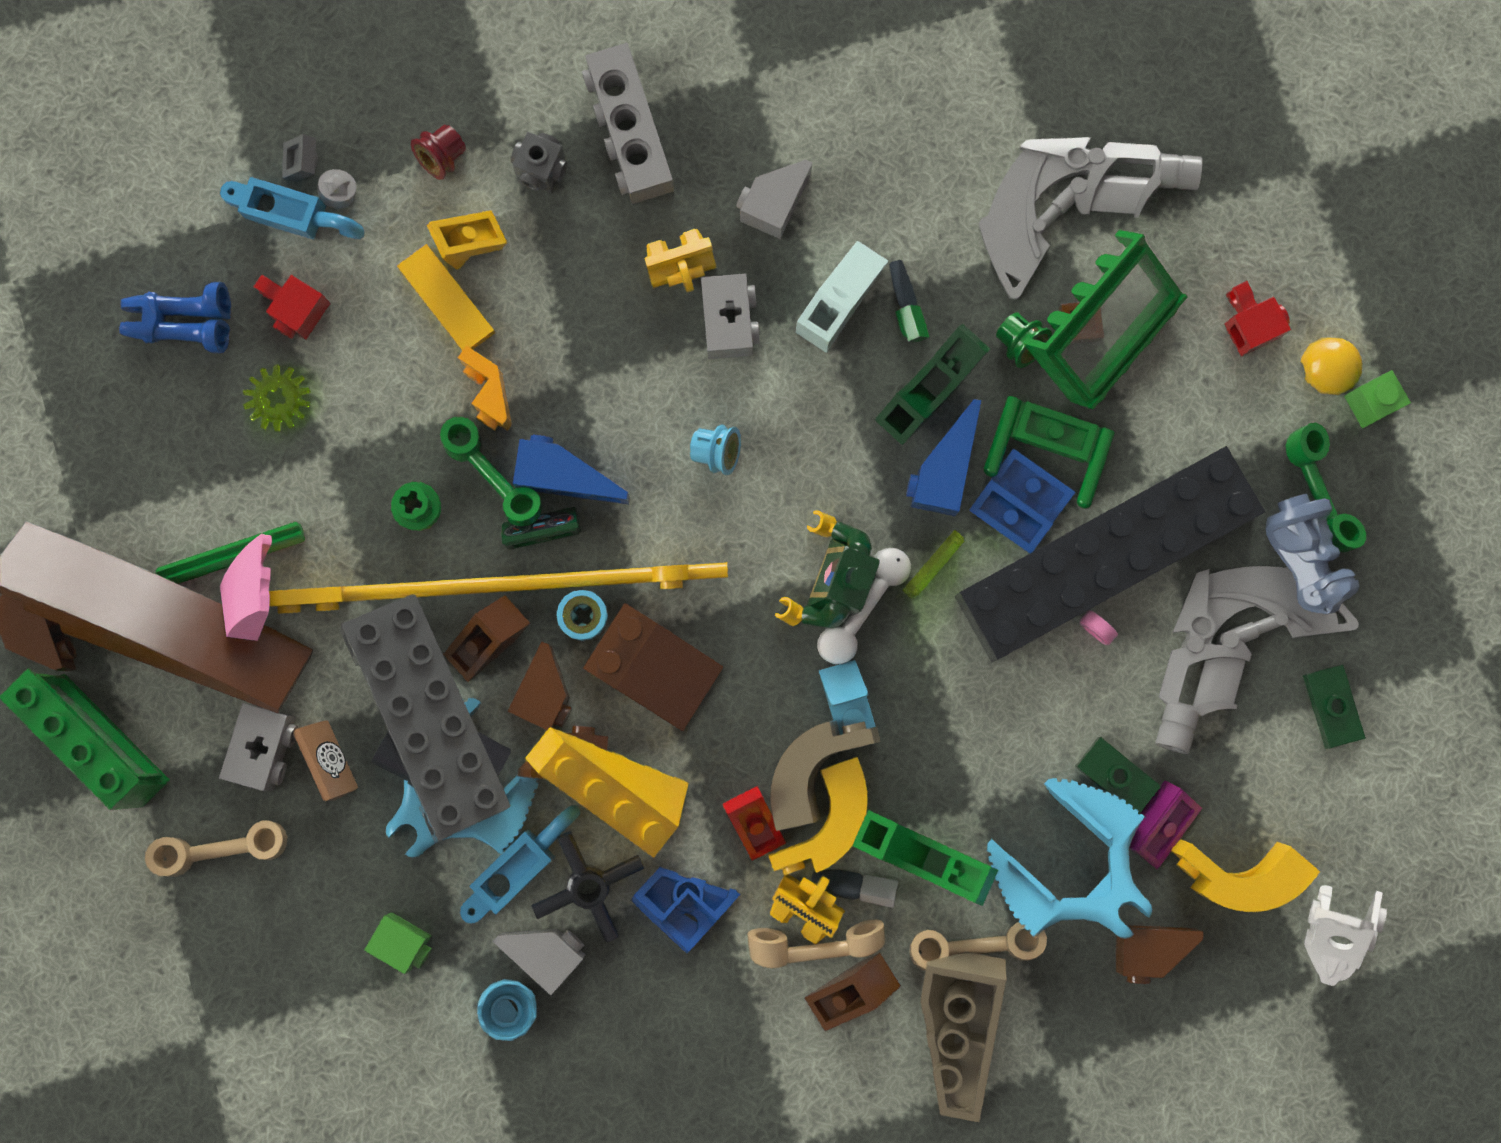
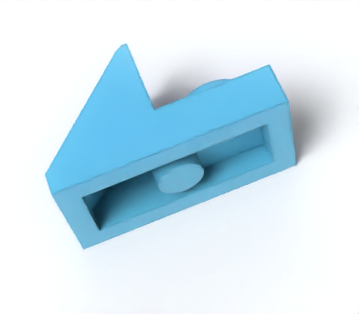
M853 660L819 670L833 721L837 720L840 735L844 734L843 726L865 721L866 729L876 727L867 699L868 692L856 661Z

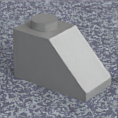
M803 160L755 178L751 189L745 186L737 202V208L741 209L740 221L781 239L811 176L812 162Z
M558 929L502 932L493 941L550 995L553 994L586 956L581 951L584 944L569 930H566L564 934Z

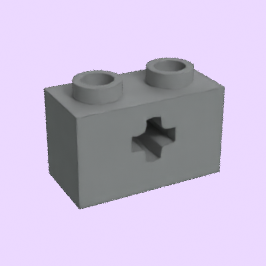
M746 273L701 277L708 359L753 356V345L760 344L758 321L751 322L749 308H756L755 286L747 285ZM726 310H734L736 316L735 323H728Z
M242 703L219 779L261 791H274L275 785L282 783L286 773L287 764L283 762L287 747L291 748L296 740L293 734L294 730L298 729V726L294 725L296 716L282 712L277 714L253 704ZM257 742H263V745L268 747L267 754H261V751L255 749Z

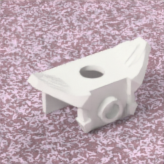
M1320 886L1318 900L1320 901L1313 900L1308 917L1310 929H1307L1304 945L1322 983L1335 986L1338 981L1346 980L1356 969L1360 968L1367 951L1373 952L1378 932H1382L1387 915V909L1380 908L1382 892L1376 891L1365 919L1361 920L1329 911L1332 887ZM1342 936L1348 938L1353 943L1340 944L1333 941L1330 937Z

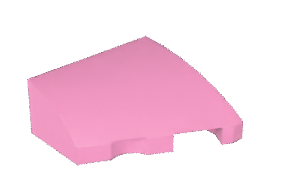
M261 534L251 541L238 554L220 584L226 637L255 641L259 639L269 613L271 568L263 567V562L268 549L272 545L270 535Z

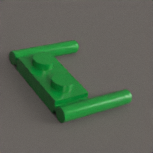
M1008 396L983 472L989 477H995L998 474L1010 437L1078 462L1088 463L1089 465L1077 498V505L1080 508L1087 509L1092 505L1115 432L1028 401L1023 402L1016 397Z

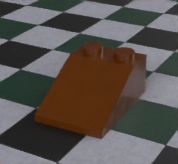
M624 603L583 669L676 728L684 731L722 671L723 666L652 619Z

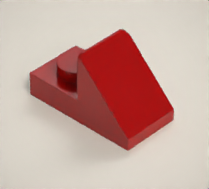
M758 786L723 803L724 809L752 861L786 844L780 830L776 831L773 816Z

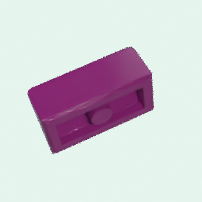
M1164 780L1159 790L1140 813L1145 817L1136 830L1129 849L1158 870L1171 852V849L1202 810V807L1181 788Z

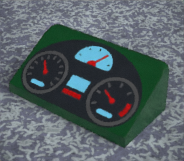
M575 507L544 513L540 515L536 522L523 527L515 526L509 521L502 524V544L507 549L512 550L579 535L581 528L577 510Z

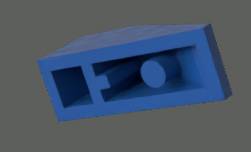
M974 399L921 465L918 474L910 475L906 496L913 497L912 508L956 516L960 511L981 400Z
M531 435L530 440H519L513 485L516 488L527 487L540 493L629 505L630 496L626 490L560 445L553 444L552 438Z

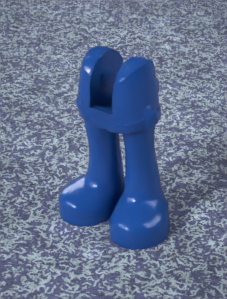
M212 282L205 285L203 294L199 297L158 296L155 292H147L144 295L121 299L120 304L123 311L142 313V322L120 323L119 332L123 336L141 339L145 343H155L160 340L194 341L202 343L204 348L211 353H224L228 347L230 327L227 322L220 319H230L231 301L227 286L223 282ZM172 315L214 318L204 323L165 322L166 316Z

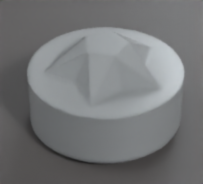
M338 169L328 170L319 178L318 196L325 205L331 208H345L355 199L356 182L345 171Z

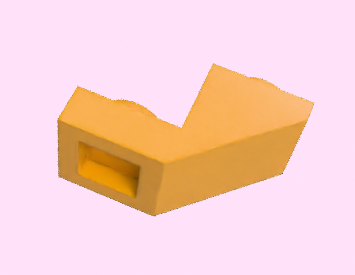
M466 345L458 356L460 362L465 366L463 373L479 385H482L484 380L487 381L471 403L479 412L476 418L493 430L499 425L508 431L512 424L503 374L497 365Z

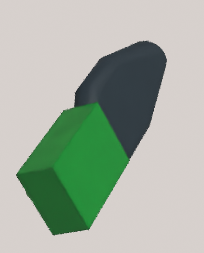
M893 261L889 264L895 294L901 309L895 312L900 331L910 342H920L928 339L930 336L921 307L917 306L916 296L903 261Z

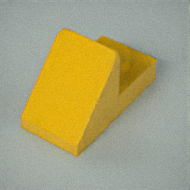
M492 210L431 221L427 224V228L442 259L456 270L460 269L471 256L499 251L507 244Z

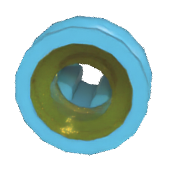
M723 424L718 425L714 431L699 428L692 436L690 444L691 460L708 464L710 471L713 473L721 471L726 476L730 475L735 469L740 455L741 435L737 427L728 429Z
M586 590L572 591L566 595L559 603L557 610V620L562 631L572 639L581 641L590 640L598 636L605 628L608 619L607 608L602 599L593 592ZM581 608L584 611L589 608L592 609L593 612L590 614L592 620L589 624H575V621L578 619L575 613L577 609Z

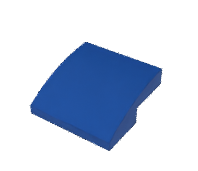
M1013 448L1000 466L998 474L991 478L969 511L1025 551L1032 553L1075 494V491Z

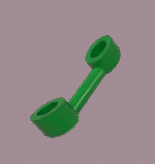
M461 416L452 417L447 420L441 428L440 437L448 456L460 462L469 461L504 499L503 511L510 523L523 527L536 522L542 512V504L537 492L527 487L514 489L480 452L482 446L481 437L477 427L471 420Z
M1309 423L1293 431L1285 445L1286 455L1292 464L1301 468L1314 500L1324 498L1330 500L1332 511L1326 518V521L1333 535L1332 544L1342 553L1360 548L1366 541L1364 526L1352 515L1346 513L1337 514L1315 463L1323 459L1329 451L1330 441L1326 429L1318 423Z

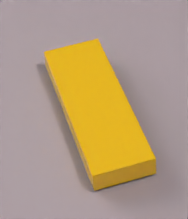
M427 244L397 265L404 277L462 351L466 345L474 350L495 334L494 329Z

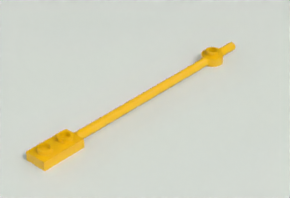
M727 562L276 590L269 591V607L277 606L278 614L301 612V605L316 604V611L340 610L339 602L398 599L412 594L416 595V597L649 582H660V589L683 588L684 580L728 578Z

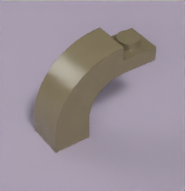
M837 720L819 724L804 732L793 741L782 755L776 767L771 785V809L776 831L821 820L815 795V780L820 767L835 753L881 742L877 727L866 729L865 721L843 726L844 734L840 735Z

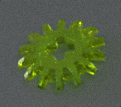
M276 364L271 376L268 375L264 367L260 369L263 378L261 382L253 376L249 378V381L256 388L255 390L244 389L243 394L252 396L253 400L243 404L244 409L255 408L249 419L254 422L261 416L260 428L266 430L268 423L273 422L274 431L280 432V422L285 421L289 429L295 427L291 420L294 415L301 420L304 419L305 415L298 410L300 406L310 407L311 402L303 400L302 395L311 393L310 387L299 388L298 385L305 380L302 375L294 379L290 378L294 371L293 368L288 367L283 375H280V365ZM278 388H282V395L286 398L285 403H277L274 408L270 407L271 400L267 398L268 392H276Z

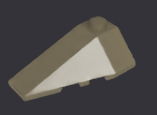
M965 952L927 962L920 1002L927 1030L926 1036L931 1053L940 1115L974 1122L980 1121L1006 985V959Z

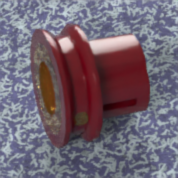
M445 124L434 133L422 131L420 138L412 139L410 143L411 149L421 166L438 180L445 179L446 172H453L455 170L454 161L466 151V145L455 129Z

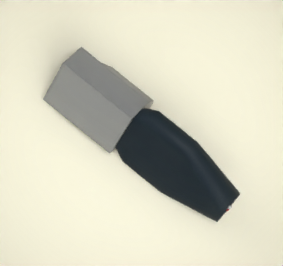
M841 869L822 870L817 873L813 871L811 882L817 884L822 876L826 877L830 881L825 891L834 897L850 900L859 898L861 902L894 908L899 881L865 874L863 877L860 873Z

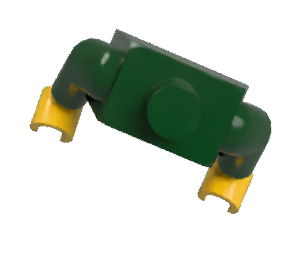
M815 510L813 513L820 516V524L816 528L807 525V529L823 537L832 536L807 606L803 608L792 599L783 597L779 602L788 606V610L781 615L775 613V616L791 626H795L802 621L806 625L832 629L839 627L846 618L862 611L880 560L871 556V540L865 532L842 522L837 523L833 516Z

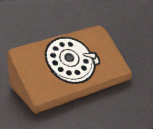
M320 721L294 730L293 734L323 800L334 801L358 789L329 721Z

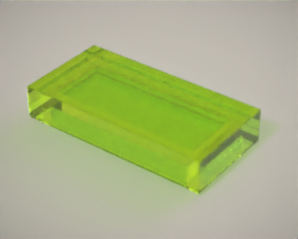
M954 530L902 591L911 599H915L965 542V538Z

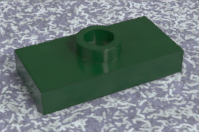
M1337 665L1303 675L1325 749L1366 739L1344 666Z
M1098 737L1075 765L1079 771L1105 792L1111 793V796H1118L1119 800L1124 799L1127 805L1131 804L1133 810H1138V814L1161 787L1102 737Z

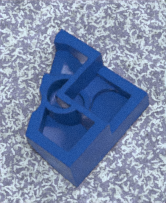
M659 867L633 895L631 901L688 954L740 894L734 889L726 890L706 884L705 880L695 877L686 878L678 875L675 871ZM684 914H691L696 918L697 922L690 919Z

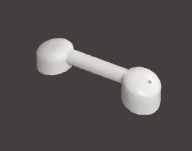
M885 548L874 555L875 558L880 560V564L862 611L850 616L842 627L827 628L820 634L817 649L825 661L832 664H844L855 656L858 645L855 634L887 588L904 583L910 575L911 563L903 551L897 548Z

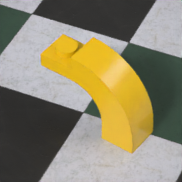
M853 757L819 770L829 797L827 820L821 830L812 838L768 854L774 871L782 869L783 875H787L805 868L804 860L811 859L814 870L817 873L836 863L852 847L866 816L868 803L866 781L858 757Z
M1182 839L1171 849V852L1180 859L1176 865L1190 877L1196 879L1190 887L1192 890L1210 901L1237 911L1260 912L1287 904L1304 892L1320 873L1316 867L1294 848L1280 842H1276L1255 867L1240 873H1227L1223 871L1192 843Z

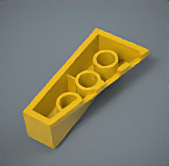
M552 727L546 731L525 758L538 774L653 858L679 826L689 783L678 777H672L650 766L641 765L627 759L625 756L615 752L611 753Z

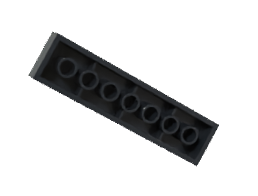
M1225 446L962 590L954 597L992 663L1265 513V510L1230 450Z

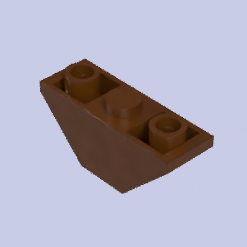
M1 594L0 635L5 649L56 671L71 672L76 670L73 661L77 657L76 649L72 641L64 636L60 624L25 611L21 601Z

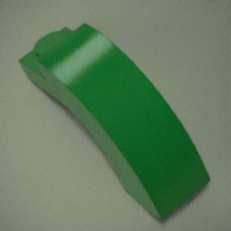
M869 810L852 845L863 852L919 876L980 906L984 905L999 871Z

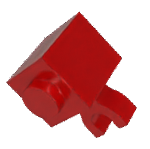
M261 275L253 286L260 291L261 295L273 301L266 310V313L275 320L272 327L290 339L297 334L307 340L331 304L322 293L293 275L289 276L283 287H280L264 275Z
M1248 281L1234 286L1232 291L1226 294L1229 302L1238 314L1232 316L1224 325L1241 357L1280 339L1292 330L1289 326L1290 318L1284 306L1278 304L1274 296L1257 304Z

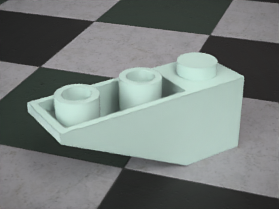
M857 241L823 283L798 319L796 333L827 353L887 265L888 260Z

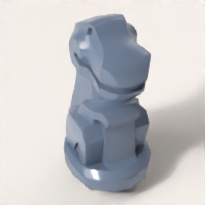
M1303 494L1277 503L1280 512L1267 518L1266 535L1275 551L1293 574L1296 581L1298 603L1303 609L1315 613L1332 614L1337 612L1344 601L1358 592L1360 585L1359 581L1355 580V574L1352 570L1341 569L1332 572L1329 568L1328 562L1333 561L1340 555L1339 549L1332 544L1333 535L1326 521V518L1332 511L1330 500L1324 498L1310 502L1308 494Z

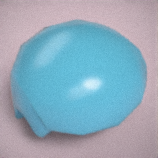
M503 979L490 984L482 993L477 1007L479 1024L483 1031L496 1040L512 1041L525 1035L537 1017V1004L533 992L517 980ZM509 1000L513 1001L516 1004L518 1012Z

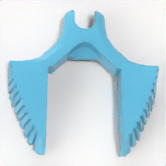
M468 698V701L464 702L470 716L477 711L481 704L476 698ZM517 775L504 788L510 803V807L507 810L445 839L475 838L490 845L499 854H502L505 850L504 848L509 846V842L512 843L514 841L513 837L519 834L518 830L523 827L522 822H525L527 818L525 815L529 813L528 807L532 804L531 799L535 796L533 792L539 785L536 782L538 778L519 777ZM404 780L402 805L387 824L386 835L388 838H391L403 825L409 824L413 826L417 831V840L405 855L415 858L419 857L435 843L419 809L421 803L414 787L408 785V781Z
M1057 778L1048 779L1044 785L1051 795L1109 847V873L1086 898H1062L1061 901H1058L1019 862L991 839L987 844V852L991 853V856L988 857L989 862L993 863L991 867L999 870L995 879L999 881L998 886L1003 890L1001 893L1006 897V904L1010 905L1008 907L1009 910L1014 912L1013 916L1020 919L1019 923L1025 925L1027 931L1031 930L1030 934L1033 938L1044 929L1059 921L1083 919L1099 922L1121 938L1131 937L1134 934L1119 918V908L1124 905H1132L1147 917H1150L1152 914L1151 903L1133 883L1129 861L1131 841L1145 816L1139 815L1138 810H1133L1131 804L1127 805L1124 799L1119 800L1118 796H1111L1109 792L1103 793V790H1095V787L1092 786L1088 788L1083 783L1078 785V782L1073 780L1068 783L1067 779H1062L1061 782H1058Z

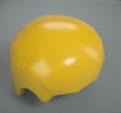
M1325 337L1309 344L1301 358V363L1304 365L1306 382L1311 384L1321 394L1340 395L1353 389L1362 375V358L1358 349L1343 338Z

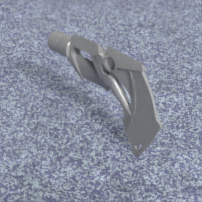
M1092 137L1027 139L1019 147V150L1023 152L1015 160L1001 182L993 199L989 214L979 222V228L990 260L1011 300L1020 298L1050 247L1049 243L1042 237L1044 230L1060 214L1063 215L1073 204H1075L1081 214H1089L1090 211L1134 214V218H1138L1145 203L1159 188L1198 190L1202 174V157L1160 154L1156 145L1108 142L1103 149H1086ZM1116 162L1153 165V176L1151 178L1106 174ZM1088 176L1087 180L1081 177L1074 178L1071 184L1052 202V205L1038 219L1036 218L1035 202L1047 189L1070 177ZM1007 275L1020 281L1017 287H1012Z
M1272 566L1241 567L1210 575L1209 569L1196 573L1173 630V633L1185 632L1186 638L1182 642V648L1172 650L1159 693V698L1166 706L1155 745L1173 752L1189 754L1199 716L1217 710L1237 709L1238 705L1234 704L1243 669L1245 662H1250L1252 655L1245 645L1246 642L1283 625L1287 627L1292 638L1352 631L1358 628V620L1343 603L1338 610L1346 620L1343 624H1338L1336 612L1322 614L1303 609L1297 600L1296 581L1287 566L1285 568ZM1256 606L1272 615L1257 622H1249L1224 632L1217 637V645L1211 643L1221 625L1239 611ZM1205 661L1193 706L1179 702L1188 665Z

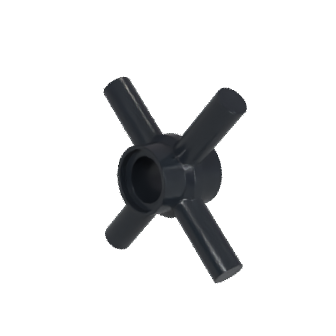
M565 832L557 837V840L573 873L568 879L566 889L531 905L536 918L540 919L574 903L583 909H590L605 942L613 941L619 936V933L604 903L609 893V885L645 869L639 855H636L602 871L598 867L586 864L572 832ZM591 879L599 883L598 888L591 894H583L578 891L580 883L585 880Z

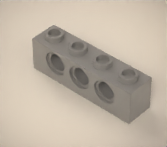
M628 42L585 55L588 69L583 70L582 75L588 93L595 91L599 103L593 105L599 127L606 125L610 135L609 138L604 139L610 161L617 159L621 172L615 173L621 195L628 193L631 203L635 204L674 192L673 179ZM617 86L624 89L623 93L618 96L607 94V91L612 87ZM625 120L635 123V126L627 131L617 128L619 123ZM635 154H642L647 157L646 161L640 165H633L628 162L629 158Z

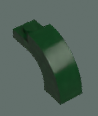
M962 323L918 374L896 393L875 418V421L903 445L972 373L971 371L990 351V348Z

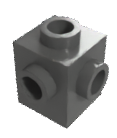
M527 132L523 142L518 141L511 155V163H513L512 166L518 181L523 186L535 191L542 189L552 193L556 182H561L564 178L568 166V161H566L560 142L545 133H540L537 136Z

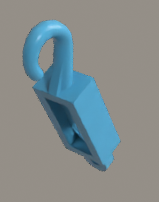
M253 177L249 178L247 185L228 181L220 189L222 199L227 204L237 207V211L245 219L312 240L316 236L318 227L339 229V233L342 236L352 239H362L365 236L364 228L356 221L340 214L324 212L326 205L316 196ZM263 194L272 196L275 199L274 207L269 212L257 210Z
M577 805L567 807L537 837L530 829L525 831L469 886L474 893L461 906V918L467 923H476L490 910L498 914L555 858L548 848L578 818L581 813L580 808ZM495 874H502L509 880L510 888L504 896H496L488 887L489 879ZM470 908L475 910V914L470 912Z

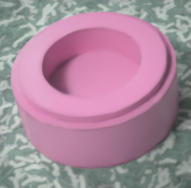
M1088 610L1080 619L1081 626L1104 645H1110L1118 636L1116 630L1109 623L1091 610Z

